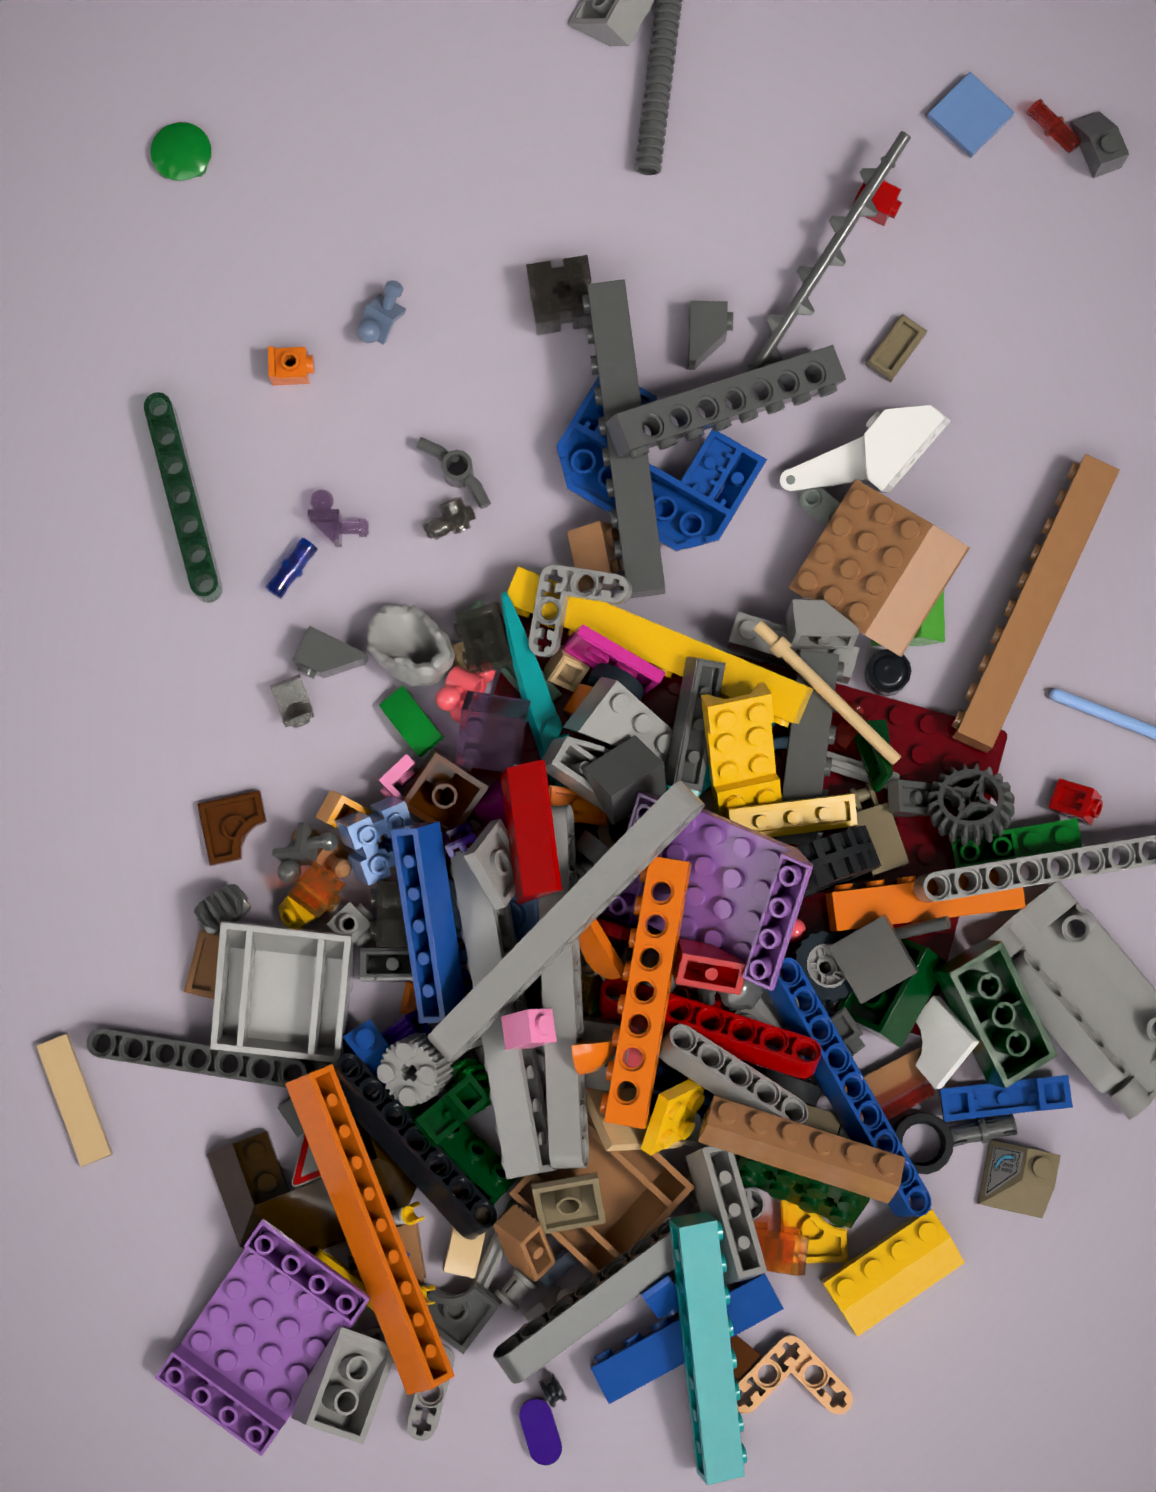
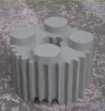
M420 1032L410 1034L392 1044L391 1047L386 1049L387 1052L383 1053L382 1056L384 1058L380 1061L382 1064L377 1068L378 1079L382 1083H386L385 1089H389V1094H394V1099H399L404 1106L422 1104L443 1092L453 1082V1075L450 1073L453 1071V1068L450 1067L453 1062L450 1063L428 1040L426 1033L421 1035Z

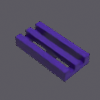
M470 822L442 832V840L449 858L456 856L454 849L458 847L461 853L468 851L465 844L470 842L473 844L477 839ZM466 830L468 835L462 837L461 832ZM455 835L456 840L450 842L449 837Z

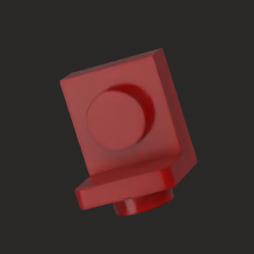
M1059 778L1048 808L1051 811L1080 819L1085 824L1091 826L1094 818L1097 819L1101 814L1103 801L1101 800L1102 796L1094 788Z

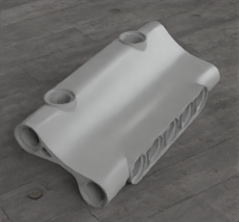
M1060 881L1053 882L1026 905V908L1018 911L985 939L1003 942L1043 1026L1093 1086L1101 1093L1107 1092L1130 1120L1145 1110L1156 1097V989L1089 910L1082 908ZM1071 920H1081L1086 926V931H1076L1071 925Z

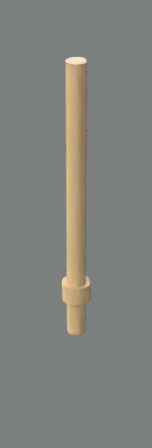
M762 620L755 626L753 630L771 647L769 650L778 659L782 657L891 765H894L901 758V755L790 648L792 644L785 637L782 636L780 638Z

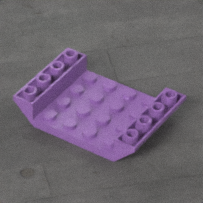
M638 792L627 831L661 797L660 795ZM702 809L684 830L657 856L686 861L692 864L679 938L712 944L746 961L747 964L742 978L772 991L775 988L813 864L799 849L706 809ZM640 874L602 914L628 926L638 924L639 915L634 914L637 895L643 896L645 882H640ZM666 883L656 885L653 890L654 898L657 901H665L671 894L670 886ZM653 916L648 921V925L663 931L665 921L661 916Z
M264 1219L261 1220L244 1245V1251L182 1343L171 1353L155 1379L260 1456L264 1454L292 1415L304 1382L337 1328L341 1326L350 1330L371 1296Z

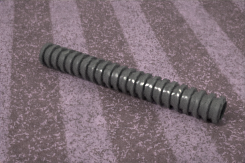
M683 0L655 1L654 27L651 32L653 36L650 39L652 45L649 47L647 81L645 82L646 90L643 95L645 99L642 102L644 108L641 110L643 117L640 118L638 153L635 158L637 162L634 165V169L644 175L659 174L662 168L660 165L663 160L661 155L664 152L662 146L665 144L663 137L666 136L667 110L670 104L668 101L671 96L669 92L672 88L670 83L673 80L675 47L677 46L676 38L678 37L677 29L680 24L681 2Z

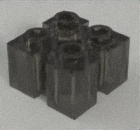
M588 255L564 258L562 267L552 268L551 261L526 264L537 335L561 332V324L572 322L573 330L592 325L591 313L584 314L582 295H588L587 284H591ZM558 293H566V297L559 298Z
M377 881V889H371V908L377 911V920L371 921L370 924L371 941H374L378 948H408L398 881Z

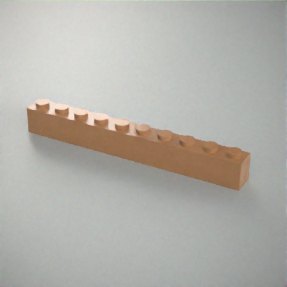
M1087 454L1084 455L1079 463L1073 462L1066 476L1067 479L1071 480L1067 490L1061 488L1054 502V506L1058 507L1054 517L1048 516L1041 530V533L1046 534L1042 544L1036 542L1028 560L1032 561L1033 564L1029 572L1023 570L1016 584V588L1021 590L1016 600L1010 598L1003 612V615L1008 618L1003 627L997 626L990 643L995 645L991 655L985 653L977 670L982 672L978 683L972 681L964 698L969 700L965 711L959 709L951 726L956 728L952 738L986 754L993 748L1120 469Z

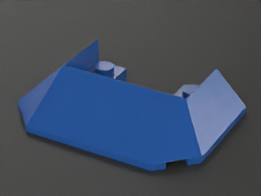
M598 376L556 447L567 489L610 513V510L616 509L615 498H608L606 479L612 478L611 467H604L602 448L608 447L607 436H600L598 417H604L603 405L596 406L594 387L600 386ZM639 386L641 405L658 400L656 395ZM712 428L681 481L649 463L659 542L677 552L719 541L767 459L719 431L714 432Z

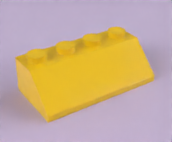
M930 1209L923 1216L910 1218L821 1279L820 1282L858 1337L965 1262L952 1238L934 1211Z

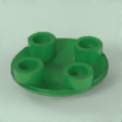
M186 122L172 123L162 128L154 137L150 150L151 160L163 178L176 181L190 180L195 177H201L206 173L207 165L211 158V144L205 132L196 125Z

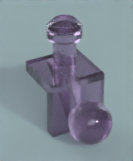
M319 489L311 495L310 503L313 509H308L307 516L310 522L322 531L336 547H342V534H359V537H366L369 534V521L365 518H360L359 522H342L340 510L331 509L334 499L329 491Z

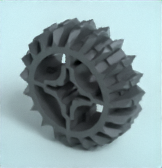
M964 763L960 771L951 766L949 776L941 773L938 777L939 782H933L931 792L927 796V803L929 804L927 806V814L931 817L933 828L938 827V833L941 837L949 834L951 844L957 839H961V844L964 847L968 841H974V844L978 847L980 839H985L991 843L993 834L1001 837L1003 827L1009 828L1011 817L1015 813V807L1013 806L1015 797L1011 792L1009 782H1003L1001 773L993 775L990 766L984 771L980 770L978 763L974 766V769H968ZM984 793L990 795L997 806L990 804V800L984 798ZM945 804L951 805L952 809L958 812V816L955 817L949 813Z

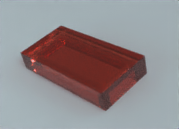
M925 1082L881 1106V1109L889 1120L934 1095L935 1091L929 1082Z

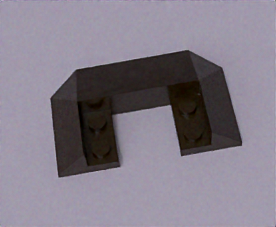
M354 1118L390 1211L408 1206L417 1186ZM268 1131L236 1143H231L207 1154L239 1247L244 1248V1245L262 1219L269 1222L311 1254L315 1253L318 1248L325 1249L346 1241L323 1179L290 1191Z

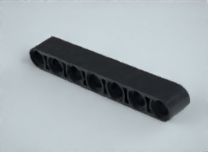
M352 1053L341 1055L333 1063V1067L353 1117L461 1236L474 1240L494 1226V1223L497 1221V1212L490 1201L439 1145H436L434 1148L413 1124V1121H415L413 1116L398 1100L394 1099L393 1094H389L390 1091L385 1089L384 1084L359 1057Z

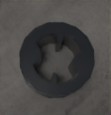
M554 1373L550 1375L548 1381L543 1379L539 1381L552 1408L556 1406L557 1401L562 1400L564 1402L567 1400Z

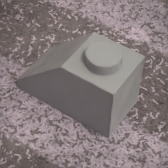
M806 597L792 599L786 614L788 640L792 644L791 649L844 648L852 650L859 635L857 626L824 600H812Z

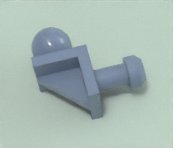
M387 281L384 287L385 295L379 294L367 304L357 329V334L361 341L365 343L378 341L384 345L387 342L394 322L405 314L406 308L396 303L397 297H400L404 290L398 281Z

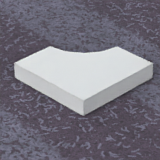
M933 996L916 1020L921 1030L923 1044L921 1055L915 1066L935 1089H941L980 1041L940 996Z

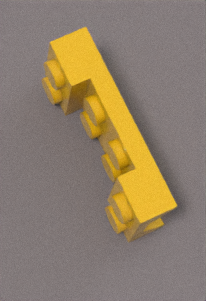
M765 682L758 683L751 694L729 699H722L709 694L701 695L713 808L716 814L726 818L727 808L782 802L780 779L776 774L771 724L774 723L772 693Z

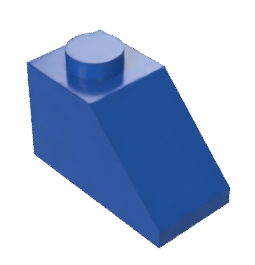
M369 1019L343 1036L344 1052L352 1053L359 1057L378 1078L377 1068L382 1064L380 1061L384 1058L382 1056L383 1053L387 1052L386 1049L390 1046Z
M668 1273L641 1293V1296L658 1319L664 1315L670 1317L679 1311L676 1284Z

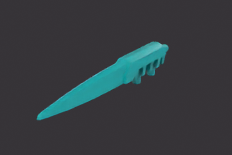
M504 591L501 595V602L512 663L527 719L542 760L553 739L566 737L569 734L560 735L563 727L555 710L535 654L529 647V639L507 592ZM547 774L550 785L567 787Z

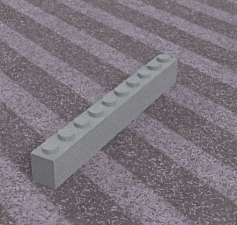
M458 851L454 852L456 856L450 858V872L455 883L456 906L460 912L462 923L461 935L465 942L468 958L467 969L471 975L474 988L517 943L510 904L508 903L506 907L497 910L493 908L473 871L468 867L464 857L467 851L463 853ZM525 992L501 1016L527 1010L528 1005ZM500 1016L480 1038L482 1039L485 1055L484 1066L488 1072L490 1083V1100L494 1106L496 1118L495 1130L500 1140L501 1164L505 1171L506 1179L555 1171L557 1169L551 1167L549 1160L547 1111L535 1047L505 1050Z

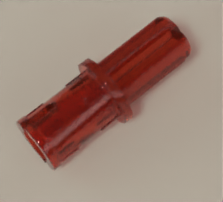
M1042 99L1037 100L1029 108L1027 114L1045 130L1044 135L1046 137L1051 136L1067 153H1071L1078 148L1081 143L1080 138L1063 122L1064 118L1062 116L1058 117Z

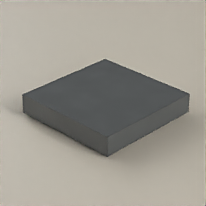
M886 914L828 947L861 1004L919 972Z

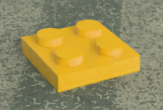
M688 1079L660 1093L641 1150L651 1156L663 1149H668L672 1144L682 1139H687L695 1128L693 1121L697 1110L704 1102L703 1092L705 1088Z

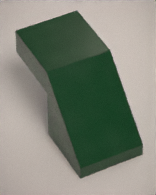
M470 1073L413 1121V1124L434 1148L490 1100V1096Z

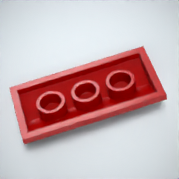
M545 760L508 767L500 778L517 904H524L561 891L562 885Z

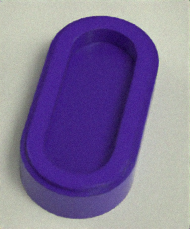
M531 1398L522 1405L519 1413L530 1456L536 1463L551 1465L561 1455L562 1442L548 1402L541 1398Z

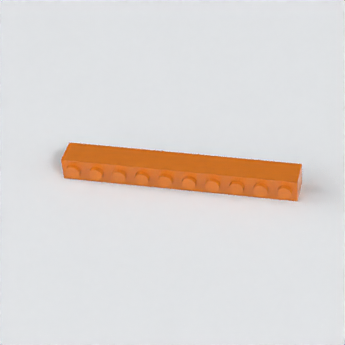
M333 1064L289 1081L285 1085L366 1292L371 1296L370 1302L406 1394L410 1395L431 1390L455 1375Z

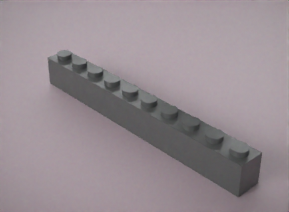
M625 279L587 284L588 295H582L584 314L591 313L592 325H587L586 329L588 345L595 344L596 355L590 356L592 375L599 374L600 386H595L594 392L596 406L603 405L604 417H598L600 436H607L608 447L602 448L604 467H611L612 478L606 479L608 498H615L616 509L610 510L612 529H619L620 540L614 541L616 560H623L624 571L618 572V575L626 577L631 582L632 595L630 598L665 594V581L648 454L636 459H632L630 455L619 458L605 423L616 413L641 406Z

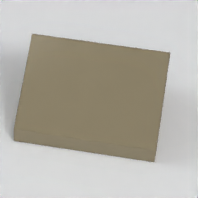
M598 1172L531 1184L538 1221L541 1222L545 1234L606 1223Z

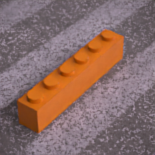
M992 869L991 873H989V879L992 884L996 885L999 881V875L996 870ZM961 874L958 884L964 891L968 887V879L965 875ZM916 876L896 878L897 884L885 886V880L865 882L866 888L855 890L853 883L835 885L834 892L825 894L829 928L832 932L860 929L885 914L893 925L925 921L944 916L950 918L1026 908L1023 887L925 903L920 901L913 891ZM932 879L927 883L928 892L934 896L938 890L936 882Z

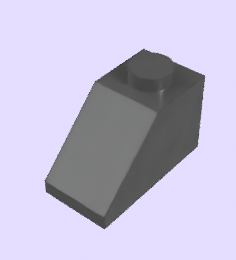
M1100 111L1070 123L1093 178L1122 168L1129 156V152L1117 125Z
M690 301L688 370H695L726 341L727 331H733V312H728V301Z
M309 626L292 660L299 666L298 672L314 679L316 675L327 678L366 665L369 658L365 652Z

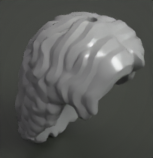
M387 604L381 608L380 612L374 613L371 617L372 621L367 625L369 628L366 638L368 641L367 650L371 652V655L383 668L388 669L391 675L402 682H406L411 687L435 685L449 673L455 658L447 633L442 631L437 623L426 615L421 608H417V605L410 607L407 604L400 606L397 604Z

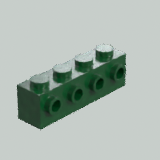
M434 1096L422 1104L418 1103L413 1106H405L404 1108L416 1120L435 1104L439 1098ZM464 1122L438 1144L492 1205L518 1179H506L505 1171L501 1164V1157L483 1139L479 1138L469 1129Z

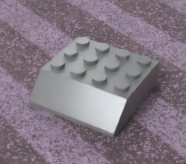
M221 921L210 1049L334 1063L344 1054L343 1036L346 1035L353 966L352 935Z

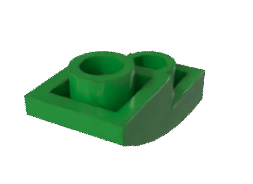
M403 685L379 705L394 727L420 758L445 738L430 716L422 710L409 690Z

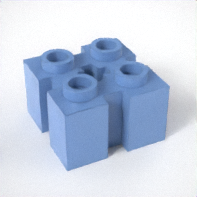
M390 796L370 805L371 814L366 815L356 811L335 821L343 844L355 851V853L348 855L356 879L368 886L391 876L389 868L394 865L396 866L390 830L413 823L405 801L395 796ZM384 835L382 843L378 845V842H381L380 837Z

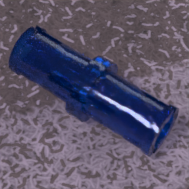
M302 537L291 554L286 559H282L280 562L281 567L265 588L279 599H282L295 579L303 575L302 570L318 551V548Z

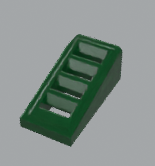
M886 720L866 721L890 745ZM857 733L854 737V742L874 792H880L893 775L892 765L866 739Z

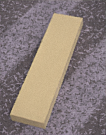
M64 1034L37 1045L36 1048L80 1166L84 1167L113 1155L69 1034Z

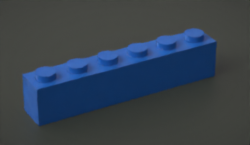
M440 821L412 823L390 830L419 1023H440L466 997Z
M765 1273L739 1281L738 1285L728 1289L730 1304L727 1305V1315L733 1324L734 1335L732 1337L784 1309ZM665 1317L652 1324L653 1331L641 1336L640 1332H637L622 1341L624 1347L612 1352L611 1348H608L593 1357L595 1362L590 1365V1369L609 1404L684 1364L679 1317L673 1320Z

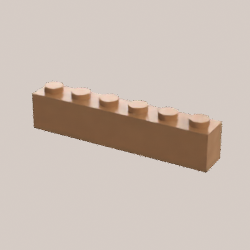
M713 1096L705 1112L698 1138L700 1143L884 1203H889L899 1189L905 1163V1157L717 1096Z

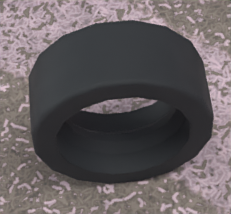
M914 1112L902 1117L895 1124L893 1130L901 1144L903 1143L905 1132L913 1125L927 1124L936 1130L941 1141L937 1156L925 1163L911 1160L918 1174L928 1175L939 1171L948 1163L953 1153L954 1139L950 1128L941 1118L931 1113Z

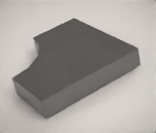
M477 1281L470 1288L457 1293L444 1292L438 1288L427 1292L428 1299L435 1301V1304L427 1306L439 1336L462 1354L465 1353L502 1303L497 1296Z

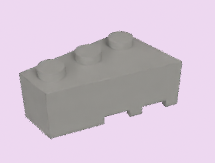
M569 736L553 739L542 760H545L546 773L605 812L581 768L611 749Z

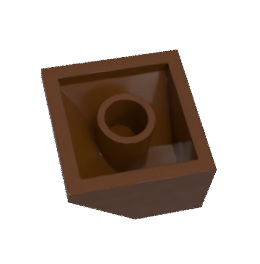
M433 747L414 776L402 800L405 801L408 811L425 822L440 821L441 832H445L466 822L489 786L462 764L436 747Z

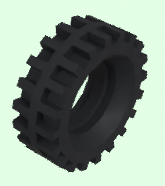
M866 825L834 833L825 838L796 847L813 864L803 899L826 891L835 885H841L882 866Z

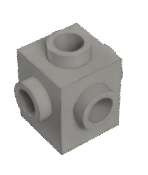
M351 902L346 906L340 903L328 915L331 920L327 925L332 930L331 933L352 935L353 949L356 946L361 948L373 936L371 931L375 926L370 920L374 916L361 903L357 907ZM349 918L355 921L354 928L352 930H345L344 922Z

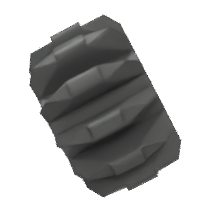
M230 884L199 902L194 913L198 923L207 933L216 934L220 931L221 921H239L250 911L251 905L244 891L238 885Z

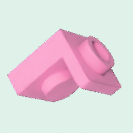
M407 754L379 779L380 783L384 786L380 792L386 798L395 796L403 799L404 797L395 787L398 784L402 787L405 786L416 775L413 770L417 765Z

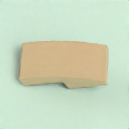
M451 1225L449 1231L450 1240L442 1266L443 1272L475 1278L486 1232L474 1240H469L461 1236Z

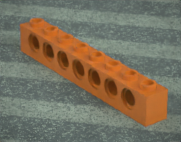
M656 857L640 874V882H645L643 896L637 895L634 914L639 915L638 927L631 929L629 948H634L632 961H626L624 967L623 981H628L626 994H620L617 1014H622L620 1028H614L611 1046L617 1048L614 1061L609 1060L606 1080L611 1081L609 1094H603L600 1106V1113L605 1114L604 1122L640 1129L647 1128L692 866L690 862ZM660 883L668 884L671 889V894L665 901H657L653 895L655 886ZM653 916H661L665 921V928L660 934L654 935L648 930V921ZM653 948L659 953V962L656 966L648 968L642 962V955L647 949ZM644 981L651 983L654 988L653 996L647 1001L639 999L636 993L638 985ZM638 1014L645 1016L648 1021V1028L642 1034L635 1033L631 1028V1020ZM630 1048H637L642 1054V1062L637 1067H631L625 1061V1054ZM625 1081H630L636 1086L637 1093L633 1100H625L619 1093V1088Z

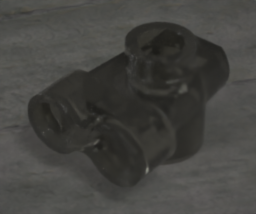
M456 497L438 506L442 516L423 523V528L430 539L434 538L437 540L449 534L450 531L458 534L471 527L469 522L474 520L476 516L472 507L464 504L462 497Z

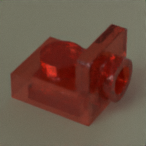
M848 701L847 704L866 721L868 718L863 715L865 711L856 703ZM843 720L836 729L835 738L837 740L833 747L843 754L858 732Z

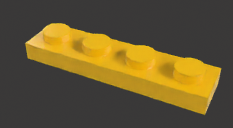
M853 793L726 809L727 819L769 837L858 826L855 794Z

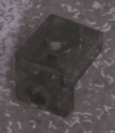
M300 674L270 685L282 716L284 727L292 725L293 728H298L310 722V718L314 717V710Z

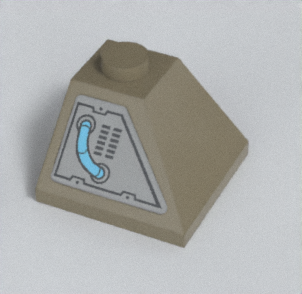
M990 1140L978 1204L1043 1218L1055 1188L1061 1155Z

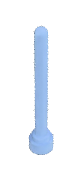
M1058 688L1052 689L1049 693L1050 698L1056 702L1156 740V726Z

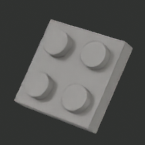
M500 818L490 821L464 854L468 867L473 871L485 896L489 899L495 910L506 907L516 893L508 831Z

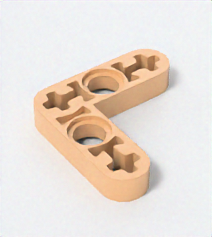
M791 1334L779 1338L747 1371L743 1378L737 1381L739 1389L746 1392L752 1386L751 1383L747 1382L752 1376L756 1384L764 1389L761 1394L758 1393L757 1389L750 1394L751 1404L747 1405L744 1402L740 1405L737 1404L738 1412L744 1414L755 1410L790 1373L831 1413H845L850 1409L853 1401L852 1393L848 1387L800 1338ZM787 1342L790 1345L795 1342L798 1343L796 1347L797 1357L787 1356L782 1362L788 1367L782 1371L779 1364L770 1357L776 1353L777 1357L780 1358L785 1352L783 1348L784 1343ZM765 1364L774 1366L777 1372L776 1378L770 1383H764L758 1378V1370ZM818 1365L822 1368L823 1377L818 1383L813 1384L806 1381L804 1373L808 1366ZM830 1377L834 1379V1382L830 1383L829 1386L837 1393L842 1390L845 1392L842 1396L845 1403L842 1406L837 1403L831 1406L829 1403L832 1398L825 1390H823L821 1395L817 1393V1390L827 1384Z

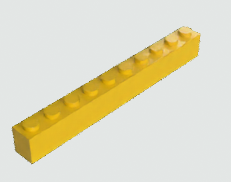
M519 566L507 594L517 614L529 618L530 613L533 614L540 574ZM548 578V582L553 583L552 593L546 591L545 596L560 599L561 594L554 593L555 585L559 582ZM575 597L568 598L564 627L569 629L567 635L570 636L578 627L584 624L648 663L655 665V667L665 672L664 676L671 678L672 673L683 677L685 662L688 656L726 663L719 698L729 699L731 697L751 694L758 683L765 682L772 693L774 722L788 727L790 722L799 724L813 688L612 604ZM548 602L543 606L542 614L546 620H552L557 616L558 608L554 602ZM545 625V626H547V627H550V628H552V629H555V626Z

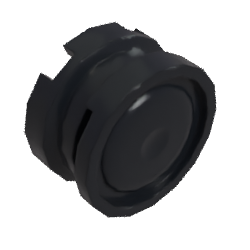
M889 649L880 650L872 656L866 665L864 673L866 684L877 695H895L902 691L910 680V662L904 654L900 657Z

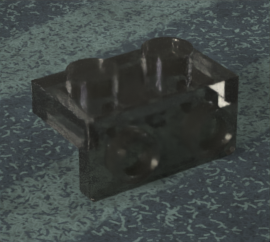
M494 602L469 611L460 610L455 612L457 620L454 621V628L458 638L463 640L465 651L462 652V656L468 670L471 669L472 673L481 675L513 665L499 603Z

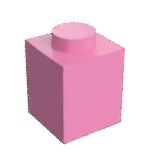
M527 1009L501 1016L505 1050L530 1049L557 1042L552 1009Z

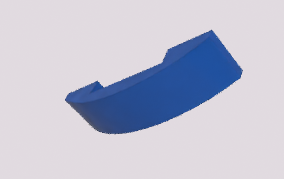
M1068 1075L1023 1079L1007 1088L987 1083L939 1089L944 1122L1073 1108Z

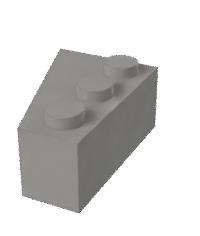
M601 677L563 726V728L613 747L636 735L664 762V765L667 764L673 730L618 680Z

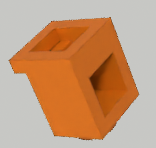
M268 346V374L273 386L310 384L309 374L315 373L314 356L309 355L306 347L275 348L274 346ZM286 361H296L295 365L291 367L285 365Z

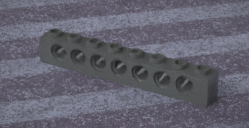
M833 345L616 413L605 423L618 457L630 455L632 459H636L650 452L649 448L658 446L659 450H663L677 444L676 439L686 437L687 441H691L705 434L704 430L713 428L714 432L724 430L732 426L731 421L740 419L741 423H746L759 417L758 413L765 410L770 415L785 408L784 404L793 402L794 406L806 403L812 399L811 395L819 393L820 397L828 396L838 391L836 386L845 381L846 377ZM805 373L809 375L811 382L806 379ZM778 381L784 385L785 391L780 388ZM752 390L758 394L759 400L753 396ZM725 398L731 402L732 409L726 405ZM697 407H700L705 412V418L699 414ZM670 416L676 418L678 427L671 422ZM642 424L650 429L651 436L643 431Z

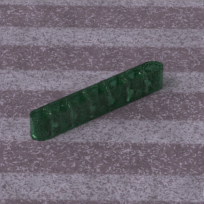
M161 392L152 393L145 399L144 412L189 585L198 599L206 603L214 602L222 594V583L178 414L167 395ZM167 405V410L164 414L153 415L154 409L157 406ZM175 434L172 443L168 445L161 444L164 435ZM172 464H183L180 472L176 474L169 473L168 470ZM190 492V498L187 502L176 503V498L180 493ZM197 521L198 526L194 532H184V526L187 522ZM198 550L206 551L205 558L201 562H191L194 552ZM207 579L213 580V587L210 591H199L202 581Z

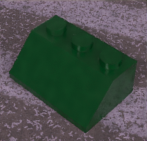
M906 938L901 939L919 972L862 1004L853 991L841 1000L835 1011L838 1012L845 1007L858 1026L900 1048L903 1046L938 983L932 970L946 962L929 948Z

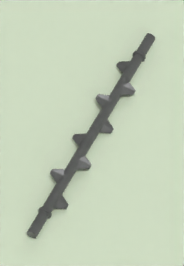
M901 131L886 155L881 157V163L877 168L861 169L860 175L866 185L846 217L831 216L829 219L835 232L834 236L814 267H798L796 272L803 284L783 315L768 314L766 317L772 332L753 362L748 364L746 372L764 367L765 364L783 361L777 348L778 344L797 315H812L815 310L808 298L829 265L844 266L846 263L840 248L859 218L875 217L878 211L872 202V198L890 170L895 168V162L911 139L910 135Z

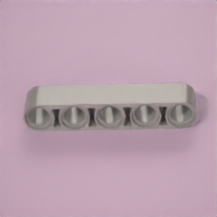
M678 1024L662 1038L659 1053L660 1059L717 1097L801 1124L808 1119V1107L800 1098L691 1027Z

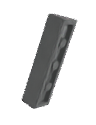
M689 656L686 658L665 770L666 785L672 786L676 782L682 781L690 790L702 791L708 755L701 695L709 694L720 697L726 663Z

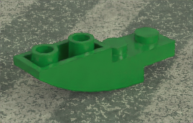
M1074 818L1003 830L1001 837L993 834L991 843L985 839H980L978 847L974 844V841H968L964 847L961 844V839L954 841L951 846L955 868L1081 848L1082 841L1078 820Z

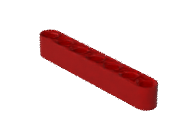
M617 978L613 980L606 979L603 982L599 999V1009L603 1015L614 1020H622V1014H617L619 999L614 1000L608 996L620 997V994H626L628 981H623V978ZM639 984L636 989L638 998L642 1001L649 1000L653 996L654 988ZM672 993L669 995L663 1035H666L674 1026L684 1024L740 1060L802 1079L809 1078L816 1071L821 1056V1047L811 1037ZM638 1014L632 1018L631 1025L647 1030L648 1021L645 1016ZM678 1015L683 1019L677 1020L672 1018L671 1016ZM704 1025H710V1026L714 1027L715 1029H714V1030H708V1029L704 1028L703 1026H704ZM735 1035H741L745 1037L746 1040H739L735 1037ZM767 1045H773L777 1047L778 1050H771L767 1047ZM799 1055H805L810 1060H803L799 1058Z

